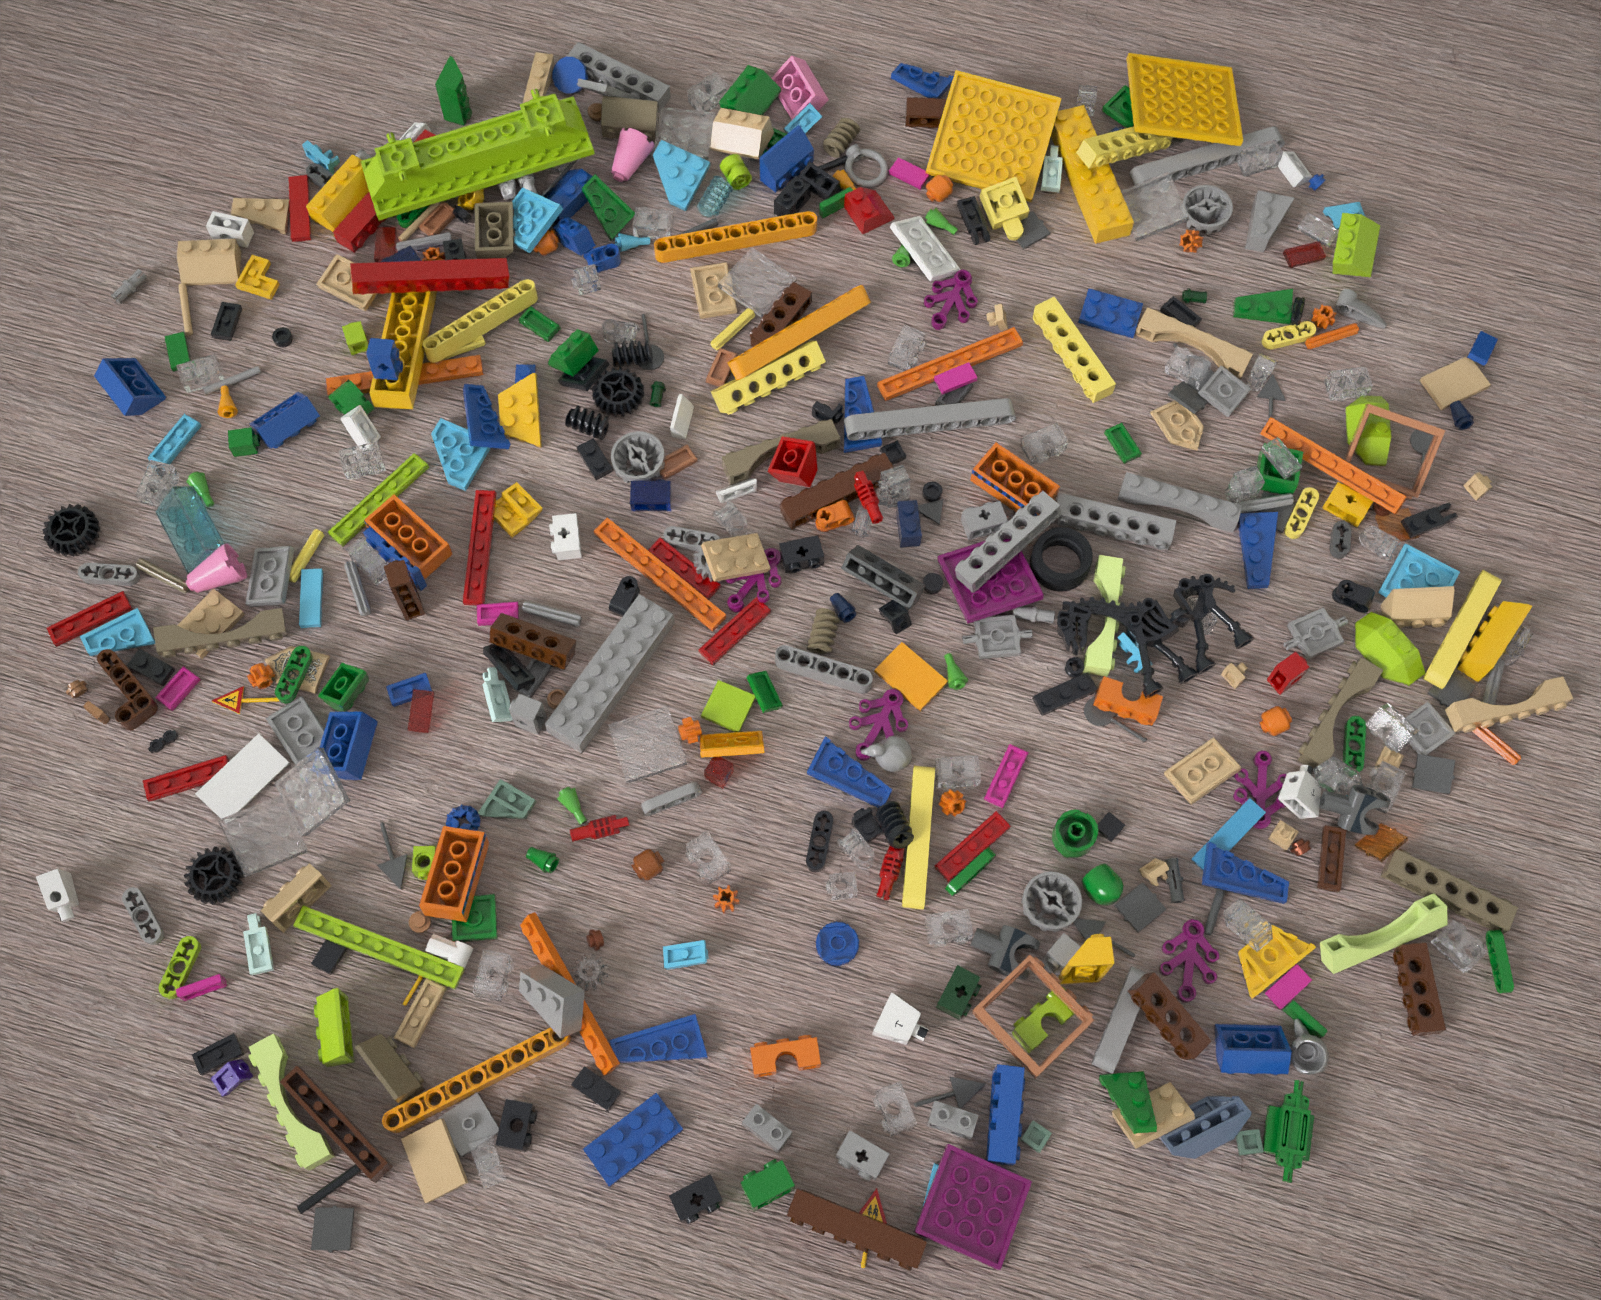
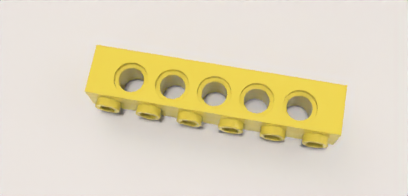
M1133 126L1084 139L1076 153L1090 169L1123 159L1127 160L1134 156H1141L1149 152L1152 153L1160 149H1166L1171 145L1173 137L1134 132Z
M1055 296L1036 305L1033 313L1034 322L1041 327L1045 338L1050 340L1054 351L1063 359L1065 367L1071 370L1074 380L1080 383L1085 396L1095 403L1113 394L1116 383Z
M809 341L776 358L740 380L734 379L712 390L711 394L719 411L729 415L738 411L737 407L743 404L747 406L754 403V398L758 396L765 397L772 393V389L776 387L780 389L787 386L788 381L793 378L798 380L805 376V372L809 370L813 372L820 369L821 364L826 361L817 341ZM802 356L805 358L804 366H801L799 363ZM785 365L789 367V372L787 375L783 373V367ZM770 373L772 375V381L768 384L766 381V376ZM751 382H754L756 385V389L753 392L749 389ZM735 390L739 393V398L736 401L732 398Z

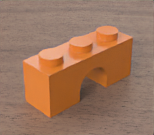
M1103 676L1099 683L1093 706L1098 707L1102 711L1117 713L1122 718L1137 720L1143 725H1153L1157 719L1163 696L1156 694L1146 699L1142 691L1138 700L1129 701L1122 695L1123 682Z
M811 1035L799 1036L798 1040L790 1041L789 1038L776 1040V1044L770 1045L767 1042H759L750 1048L754 1078L776 1075V1061L783 1055H790L795 1058L798 1071L821 1067L817 1037L812 1038Z

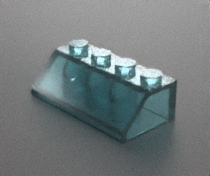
M173 486L155 513L189 574L225 543L194 486Z

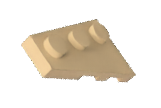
M233 198L232 216L248 219L251 224L263 225L266 229H275L286 235L290 214L289 199Z

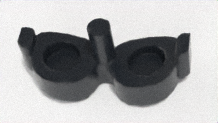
M175 730L166 731L163 734V738L160 737L151 741L148 750L151 753H158L166 744L174 742L179 734Z

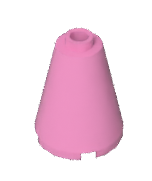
M622 128L611 171L613 178L618 182L628 181L655 147L654 142L651 141L649 143L647 141L648 137L640 131L632 128L625 131V128Z
M226 543L217 548L187 575L188 580H186V584L191 591L199 593L243 581L247 578V572L243 562L239 564L237 552Z

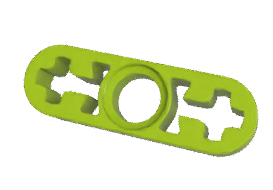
M192 936L182 938L171 958L158 987L159 993L167 999L177 998L176 989L183 987L201 950V944L196 938ZM192 943L194 945L193 950L189 949L187 952L186 944L190 945ZM180 955H186L187 957H189V960L185 959L184 957H180ZM179 962H184L186 965L185 970L182 973H175V965ZM171 975L175 976L176 978H180V980L177 981L176 979H172ZM172 985L175 987L174 991L168 992L166 990V986Z

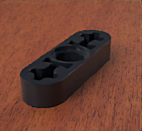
M820 811L814 818L806 857V866L811 872H820L825 866L833 826V816L828 811ZM822 817H826V820L829 822L825 824L824 831H820L821 822L818 821L822 820ZM817 836H822L826 843L824 846L818 847L814 844L813 840ZM815 851L819 852L818 861L822 862L818 863L817 866H813V862L810 861L814 860Z

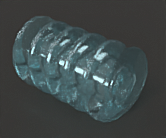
M713 176L703 197H701L700 202L697 204V210L706 217L719 215V210L723 208V204L729 198V193L733 191L732 186L724 178Z

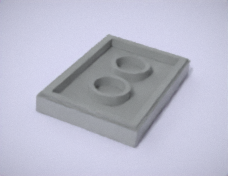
M578 78L577 85L600 95L639 99L637 96L614 87Z
M292 546L255 549L245 603L247 606L285 604L294 554Z
M303 696L266 718L298 769L316 759L324 734V728Z

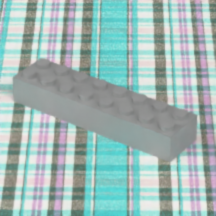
M639 594L546 721L545 727L547 732L582 754L675 624L674 615Z

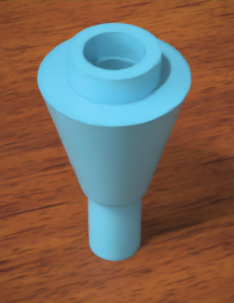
M619 233L618 237H615V245L618 246L620 252L638 247V245H650V237L638 238Z

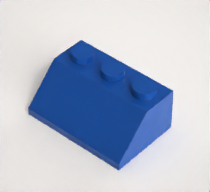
M797 125L760 157V181L775 193L785 188L788 182L800 174L809 162L813 163L814 148L801 126Z
M583 169L569 170L543 196L560 204L563 208L554 221L555 224H558L563 218H571L588 202L582 187L593 176Z
M103 358L94 375L125 416L142 415L166 399L164 393L136 358Z
M297 392L249 424L265 445L271 449L273 447H280L284 443L283 440L289 436L292 438L301 432L300 429L304 426L309 427L316 423L320 415L308 397Z
M330 712L313 771L344 780H361L378 721L364 712Z
M1215 1024L1216 1059L1221 1073L1273 1075L1289 1073L1292 1051L1281 1026Z

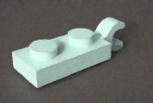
M1051 145L1049 156L1044 157L1041 191L1057 193L1060 191L1063 158L1057 157L1058 146Z
M496 667L487 668L488 672L483 673L485 682L482 685L492 722L511 721L512 716L509 711L510 700L505 681L498 679Z
M257 913L247 915L250 930L244 931L243 934L250 975L273 971L274 967L267 927H261L260 916H257Z

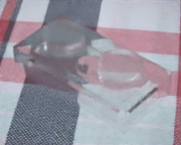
M1307 213L1297 227V230L1327 248L1330 247L1339 233L1337 229L1310 213Z
M1279 437L1266 443L1260 449L1284 479L1302 469V465Z

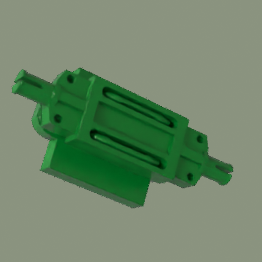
M1294 1080L1293 1093L1284 1096L1281 1108L1269 1105L1266 1114L1263 1151L1275 1155L1276 1164L1284 1167L1282 1181L1292 1183L1293 1170L1302 1168V1161L1308 1162L1310 1159L1314 1115H1311V1111L1308 1110L1310 1099L1302 1095L1304 1082L1300 1080Z

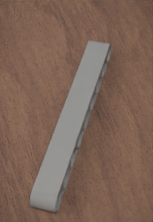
M1273 126L1243 135L1241 146L1214 143L1139 165L1130 171V176L1137 190L1141 191L1277 151L1284 146L1285 141L1278 128Z
M1004 398L855 414L846 417L844 424L847 438L851 441L1008 424L1013 422L1016 416L1012 400Z

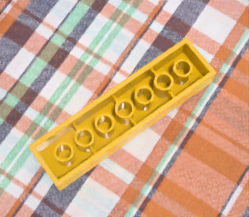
M1082 105L1057 112L1051 138L1054 146H1058V155L1063 158L1062 165L1093 240L1097 244L1130 236L1134 221L1109 163L1089 169L1076 153L1084 139L1097 136L1086 108Z
M437 291L391 293L381 339L394 340L396 348L399 349L400 361H403V371L399 373L398 380L376 379L373 377L370 396L374 407L414 408L425 354L422 344L429 335Z

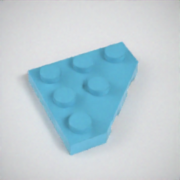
M661 140L653 153V159L669 204L686 211L711 164L701 157Z
M522 187L512 201L514 209V243L518 248L531 253L562 212L563 208L560 204Z
M440 418L431 435L447 482L466 491L491 448L470 446L468 429Z
M1405 543L1378 593L1387 598L1393 589L1453 586L1460 571Z

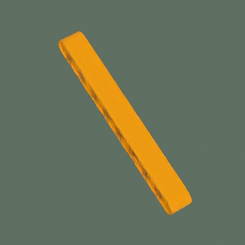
M806 211L659 238L654 242L655 258L658 262L666 263L812 236L817 231V216L814 212Z
M863 285L849 290L728 361L727 363L735 379L740 380L865 307L871 303V300Z
M550 1027L387 1111L382 1118V1124L390 1132L400 1133L565 1048L570 1043L571 1036H565L562 1041H555L554 1036L556 1032ZM538 1042L545 1043V1048L541 1052L534 1051V1046ZM523 1052L525 1055L524 1059L519 1063L514 1062L515 1054ZM497 1063L504 1064V1069L500 1073L493 1072V1067ZM482 1073L483 1080L478 1084H474L472 1081L474 1075ZM456 1084H462V1091L457 1095H453L452 1088ZM441 1095V1102L438 1105H432L431 1100L433 1096ZM420 1105V1113L417 1116H411L412 1107ZM399 1116L398 1125L390 1127L391 1118Z

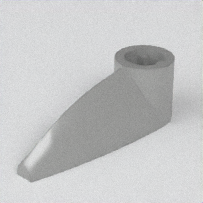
M1350 289L1341 291L1335 306V310L1338 313L1382 329L1387 326L1386 322L1376 311L1357 299L1356 292Z

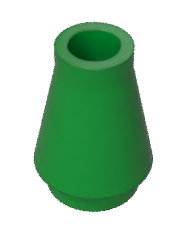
M530 847L526 853V858L532 861L544 873H553L559 864V858L556 857L555 853Z

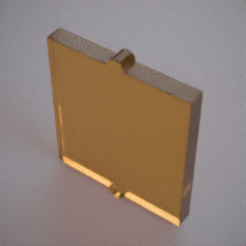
M1409 508L1400 509L1397 514L1391 512L1387 516L1375 515L1379 526L1378 531L1381 532L1385 545L1420 537L1410 538L1401 523L1404 518L1411 516Z
M1380 823L1376 835H1366L1355 844V847L1366 853V856H1371L1382 862L1407 842L1408 837L1397 832L1395 828L1392 829Z

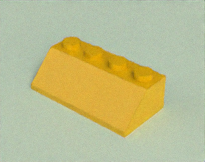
M351 155L306 205L311 220L332 232L369 192L360 158Z
M1503 601L1498 607L1494 605L1487 614L1490 617L1489 620H1484L1478 628L1480 634L1478 637L1474 635L1468 646L1471 648L1468 652L1464 651L1459 660L1461 663L1457 669L1476 682H1479L1495 666L1532 606Z
M1104 934L1091 935V938L1085 941L1059 974L1060 985L1100 982L1114 965L1111 937H1104Z

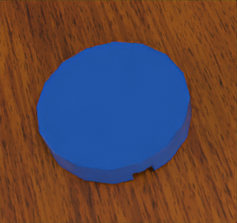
M575 57L560 59L555 64L552 72L554 85L559 91L566 94L580 92L583 88L577 85L578 78L588 80L586 66Z
M832 922L825 925L818 933L816 949L824 962L835 966L845 965L855 958L859 949V938L856 931L848 924Z

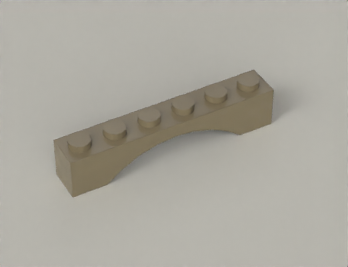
M832 419L819 421L816 425L805 426L798 431L784 433L778 438L767 439L760 444L749 445L743 450L729 452L722 456V467L730 485L748 480L763 462L773 457L782 436L813 441L816 453L820 454L840 448V436Z
M282 608L260 611L244 626L221 634L195 633L175 624L153 627L157 653L159 656L163 655L164 658L174 657L176 653L185 652V654H195L201 649L214 651L218 650L220 646L226 645L229 648H233L245 642L258 644L264 639L278 641L287 636Z
M1362 657L1357 663L1352 662L1347 670L1350 673L1348 678L1343 677L1337 686L1340 691L1338 694L1334 693L1328 701V704L1331 706L1328 710L1324 709L1318 718L1321 721L1318 727L1314 725L1308 736L1311 737L1309 742L1304 741L1298 750L1301 753L1298 761L1304 765L1311 766L1317 773H1320L1325 768L1335 752L1333 727L1340 708L1355 697L1367 694L1374 687L1383 672L1381 668Z

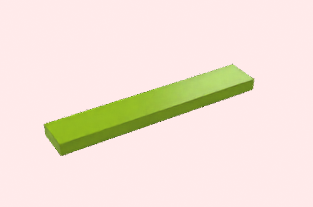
M413 453L328 531L329 536L342 547L345 546L366 526L364 520L393 494L398 497L429 468L428 464Z

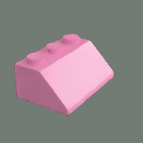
M791 55L771 78L782 90L778 98L791 120L809 103L819 111L829 100L806 61Z

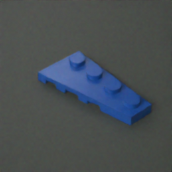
M859 376L845 379L844 419L850 415L874 413L865 377ZM844 424V453L882 446L881 438L849 440Z
M368 527L363 532L366 538L364 541L371 550L375 548L379 552V557L384 562L404 560L415 586L420 591L427 586L417 566L413 567L410 561L405 556L401 557L394 547L390 546L387 548L388 544L371 528Z
M826 736L807 770V775L877 808H880V806L887 802L892 792L889 786L874 774L865 770L859 762L850 758L844 750L835 746Z
M1212 842L1207 843L1202 885L1277 903H1287L1289 881L1265 869L1262 870L1254 866L1253 863L1234 856L1233 853L1227 850L1224 851L1216 847L1217 845Z
M696 1014L609 1040L611 1048L620 1063L708 1058Z

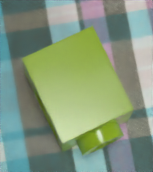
M361 321L342 326L351 355L367 351L369 344Z
M413 846L412 872L418 879L427 880L436 846ZM430 860V864L427 867H420L422 861Z

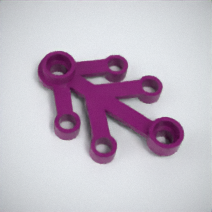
M962 269L955 273L954 278L934 281L932 291L936 295H927L924 298V305L927 308H932L935 306V303L946 300L941 311L932 316L931 325L936 330H941L946 326L947 315L954 303L959 313L958 320L961 323L969 321L970 313L966 310L959 294L963 289L967 297L966 306L973 309L977 306L978 299L974 296L970 287L972 276L969 271ZM954 286L953 290L941 293L943 288Z
M768 548L764 552L771 568L769 583L771 587L777 588L782 583L777 571V565L781 561V554L775 548ZM764 573L726 580L727 583L732 584L739 580L748 579L737 594H733L728 598L727 604L730 611L740 612L744 608L743 599L756 583L758 586L757 598L759 602L766 603L769 601L770 596L768 590H766ZM778 579V582L773 583L772 580ZM762 594H766V595H767V596L764 597V598H761V597H760Z
M889 689L884 693L883 698L872 701L863 699L859 702V710L862 713H868L871 709L883 707L880 713L862 718L853 716L849 720V727L852 730H859L863 726L874 724L864 743H860L856 747L855 755L859 760L866 761L871 758V756L862 754L860 749L871 746L881 728H883L886 739L894 735L888 718L891 710L896 719V730L899 732L907 730L908 721L903 718L900 709L903 703V696L900 691ZM895 696L897 700L891 701L889 697ZM867 704L869 707L867 709H863L861 705ZM858 721L859 725L853 726L852 722ZM903 722L906 726L901 728L898 724Z
M1259 751L1253 758V763L1258 768L1257 787L1248 778V771L1241 768L1234 775L1235 780L1243 784L1256 799V804L1266 812L1263 815L1264 820H1259L1253 826L1257 829L1266 828L1271 822L1270 816L1280 808L1286 807L1278 800V795L1276 802L1265 809V801L1282 788L1284 783L1280 781V778H1286L1287 775H1279L1277 781L1266 789L1267 767L1272 761V757L1267 751ZM1260 756H1265L1267 761H1262ZM1238 773H1243L1245 778H1240ZM1238 788L1233 794L1235 801L1243 805L1248 800L1245 789ZM1237 793H1242L1244 797L1239 798L1237 796Z
M1195 919L1186 921L1182 927L1181 934L1163 943L1162 951L1166 955H1171L1176 950V947L1186 940L1187 948L1170 961L1163 962L1159 967V972L1163 976H1169L1174 968L1185 961L1183 983L1177 990L1178 999L1184 1003H1189L1196 997V990L1192 986L1194 964L1203 974L1202 979L1206 984H1213L1217 980V974L1207 966L1196 951V943L1204 950L1205 959L1209 963H1215L1219 959V952L1213 949L1203 936L1204 926ZM1189 928H1195L1196 934L1190 933ZM1165 945H1171L1172 951H1168L1165 948ZM1210 952L1215 954V959L1209 958ZM1167 965L1170 968V972H1165L1163 966ZM1206 974H1211L1213 976V980H1208L1206 978ZM1182 991H1187L1189 997H1183Z

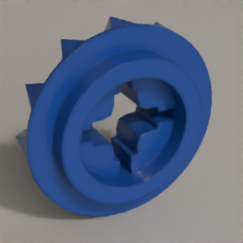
M461 804L447 814L446 826L477 831L480 826V816L477 810L471 806ZM466 815V820L470 824L463 823L462 826L459 827L460 823L457 819H462Z

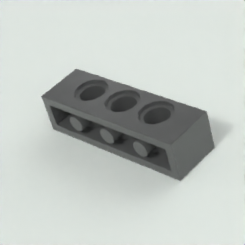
M857 545L848 552L841 567L842 570L909 610L919 601L926 587L922 582L860 545Z

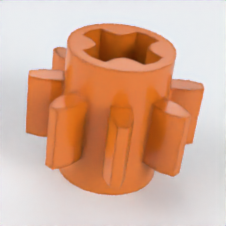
M1186 230V234L1180 236L1179 246L1185 247L1184 252L1197 253V249L1202 247L1203 237L1198 235L1199 231Z
M429 247L426 252H423L424 258L422 261L445 260V253H441L439 247Z
M1322 304L1319 309H1314L1311 321L1314 322L1317 328L1327 329L1328 325L1333 326L1335 322L1334 317L1337 313L1333 312L1331 306H1323Z
M258 663L250 668L251 674L247 675V678L253 687L258 686L259 689H264L273 683L272 678L275 677V674L270 665L265 666L263 663Z
M691 717L682 719V725L678 726L681 740H687L689 744L698 742L697 736L702 735L699 721H693Z
M951 789L943 793L939 803L942 807V812L947 816L952 814L954 817L964 810L966 800L962 798L963 794L958 790L954 792Z
M730 885L723 890L718 887L719 894L713 895V899L718 900L714 905L715 909L721 907L723 914L729 909L734 912V904L740 903L739 899L734 898L738 895V891L732 892ZM722 897L730 898V902L723 901Z

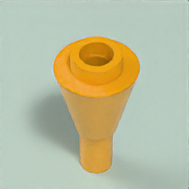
M844 169L841 171L837 170L832 177L840 181L841 189L845 190L849 187L853 190L857 189Z
M224 385L221 386L218 415L223 418H232L237 415L238 410L229 395V387Z

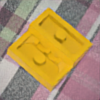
M516 482L501 493L502 497L496 500L494 520L513 538L527 527L541 513L543 508Z

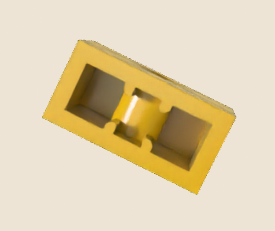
M1337 482L1322 509L1358 527L1373 501L1354 491L1349 486Z

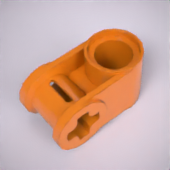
M842 500L819 509L815 525L819 531L828 532L832 529L849 525L855 520V517L848 502Z

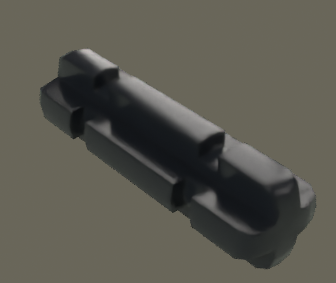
M1304 297L1295 298L1290 318L1291 325L1295 324L1298 326L1301 323L1305 306Z

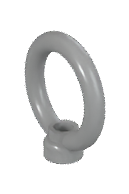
M857 144L848 148L846 151L848 158L845 162V172L854 184L860 187L871 188L880 185L886 179L888 164L881 154L871 149H860ZM863 156L874 158L880 164L881 173L873 180L860 179L852 170L853 162H857Z

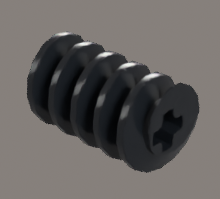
M640 340L637 342V346H634L633 342L630 341L629 347L626 346L625 342H622L621 348L615 342L614 348H612L614 367H616L617 361L621 367L624 366L625 361L628 366H631L633 360L635 365H639L640 360L646 365L648 359L653 364L652 348L648 340H645L644 346H642Z
M577 405L575 409L571 408L566 416V427H572L574 430L579 429V432H586L587 435H593L596 439L600 437L601 441L605 438L609 427L608 416L601 420L602 414L600 413L595 418L594 411L587 415V408L580 412V405Z
M889 801L880 806L876 817L888 844L897 849L908 846L913 841L914 835L900 804L895 801Z

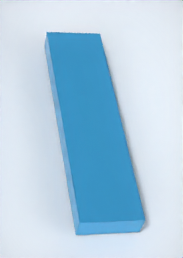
M1249 798L1208 842L1216 844V847L1224 851H1230L1266 812ZM1207 843L1191 859L1202 870L1204 869Z

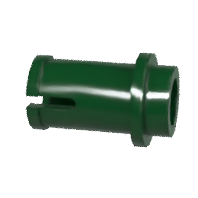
M1188 288L1183 290L1182 301H1185V303L1197 302L1205 304L1207 292L1191 291Z
M655 381L651 385L652 393L649 405L659 408L662 405L663 393L666 391V387L663 382Z

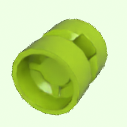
M732 154L721 161L720 169L733 190H740L751 182L752 175L740 155Z

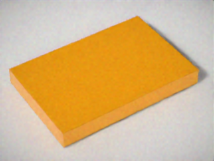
M903 642L874 670L893 689L900 691L902 696L919 711L948 683V680Z
M762 731L700 735L701 758L764 753Z

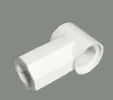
M433 934L425 951L465 969L474 948L465 943L453 942Z

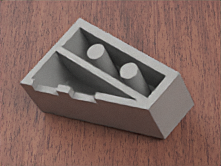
M1258 190L1252 205L1245 249L1258 252L1265 251L1278 227L1289 212L1294 197Z
M542 964L520 972L519 992L560 1038L581 1030L585 990Z

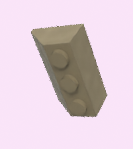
M603 96L601 116L603 137L619 139L622 128H625V131L632 128L645 134L648 137V142H657L660 126L657 101Z
M513 202L475 203V253L477 259L505 258L514 251Z
M379 1034L358 1044L355 1047L396 1102L402 1104L425 1090L422 1085L424 1079L417 1071L413 1073L408 1066L411 1062L404 1054L399 1055L395 1049L398 1045L391 1036L386 1038L383 1034Z

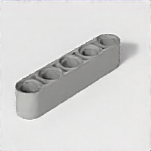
M782 645L776 649L775 663L782 670L860 694H865L871 689L873 677L866 669L787 645ZM781 655H787L789 656V659L782 660L779 657ZM806 661L809 664L807 666H801L799 662ZM826 667L828 668V671L821 672L819 671V668ZM846 673L848 677L841 678L838 674ZM865 679L868 683L860 684L858 680Z
M1131 966L1091 1063L1113 1074L1140 1009V1007L1133 1003L1132 996L1128 993V990L1147 973Z

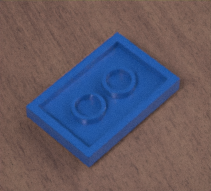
M1089 288L1078 323L1133 338L1143 303Z

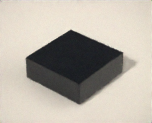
M898 440L880 448L881 454L885 453L892 465L906 459V454Z
M1110 812L1097 824L1098 832L1110 842L1125 827V824Z

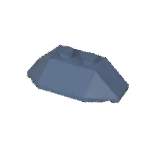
M1207 1096L1189 1106L1194 1112V1120L1160 1136V1139L1172 1155L1196 1159L1233 1140L1252 1114L1239 1096H1232V1098Z

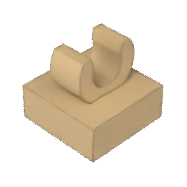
M994 305L995 312L986 314L990 327L998 325L1000 331L1007 330V317L1003 305Z
M1478 472L1463 486L1475 500H1478L1492 488L1490 485L1492 481L1488 476L1483 477Z
M1231 662L1225 667L1221 675L1236 689L1246 678L1243 674L1248 668L1243 662L1237 667Z
M1384 746L1374 766L1394 776L1404 755Z
M1280 820L1268 839L1284 850H1287L1299 831Z
M1156 858L1139 869L1142 877L1149 879L1150 883L1155 886L1159 885L1157 877L1160 876L1163 880L1168 878L1165 873L1169 870L1166 862Z

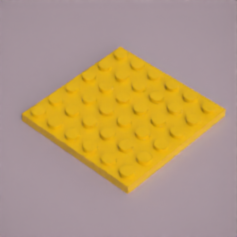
M1128 53L1126 59L1134 132L1235 146L1242 145L1243 135L1232 67Z
M955 70L926 173L934 177L936 175H946L953 182L979 189H984L1017 177L1025 200L1032 202L1061 98Z

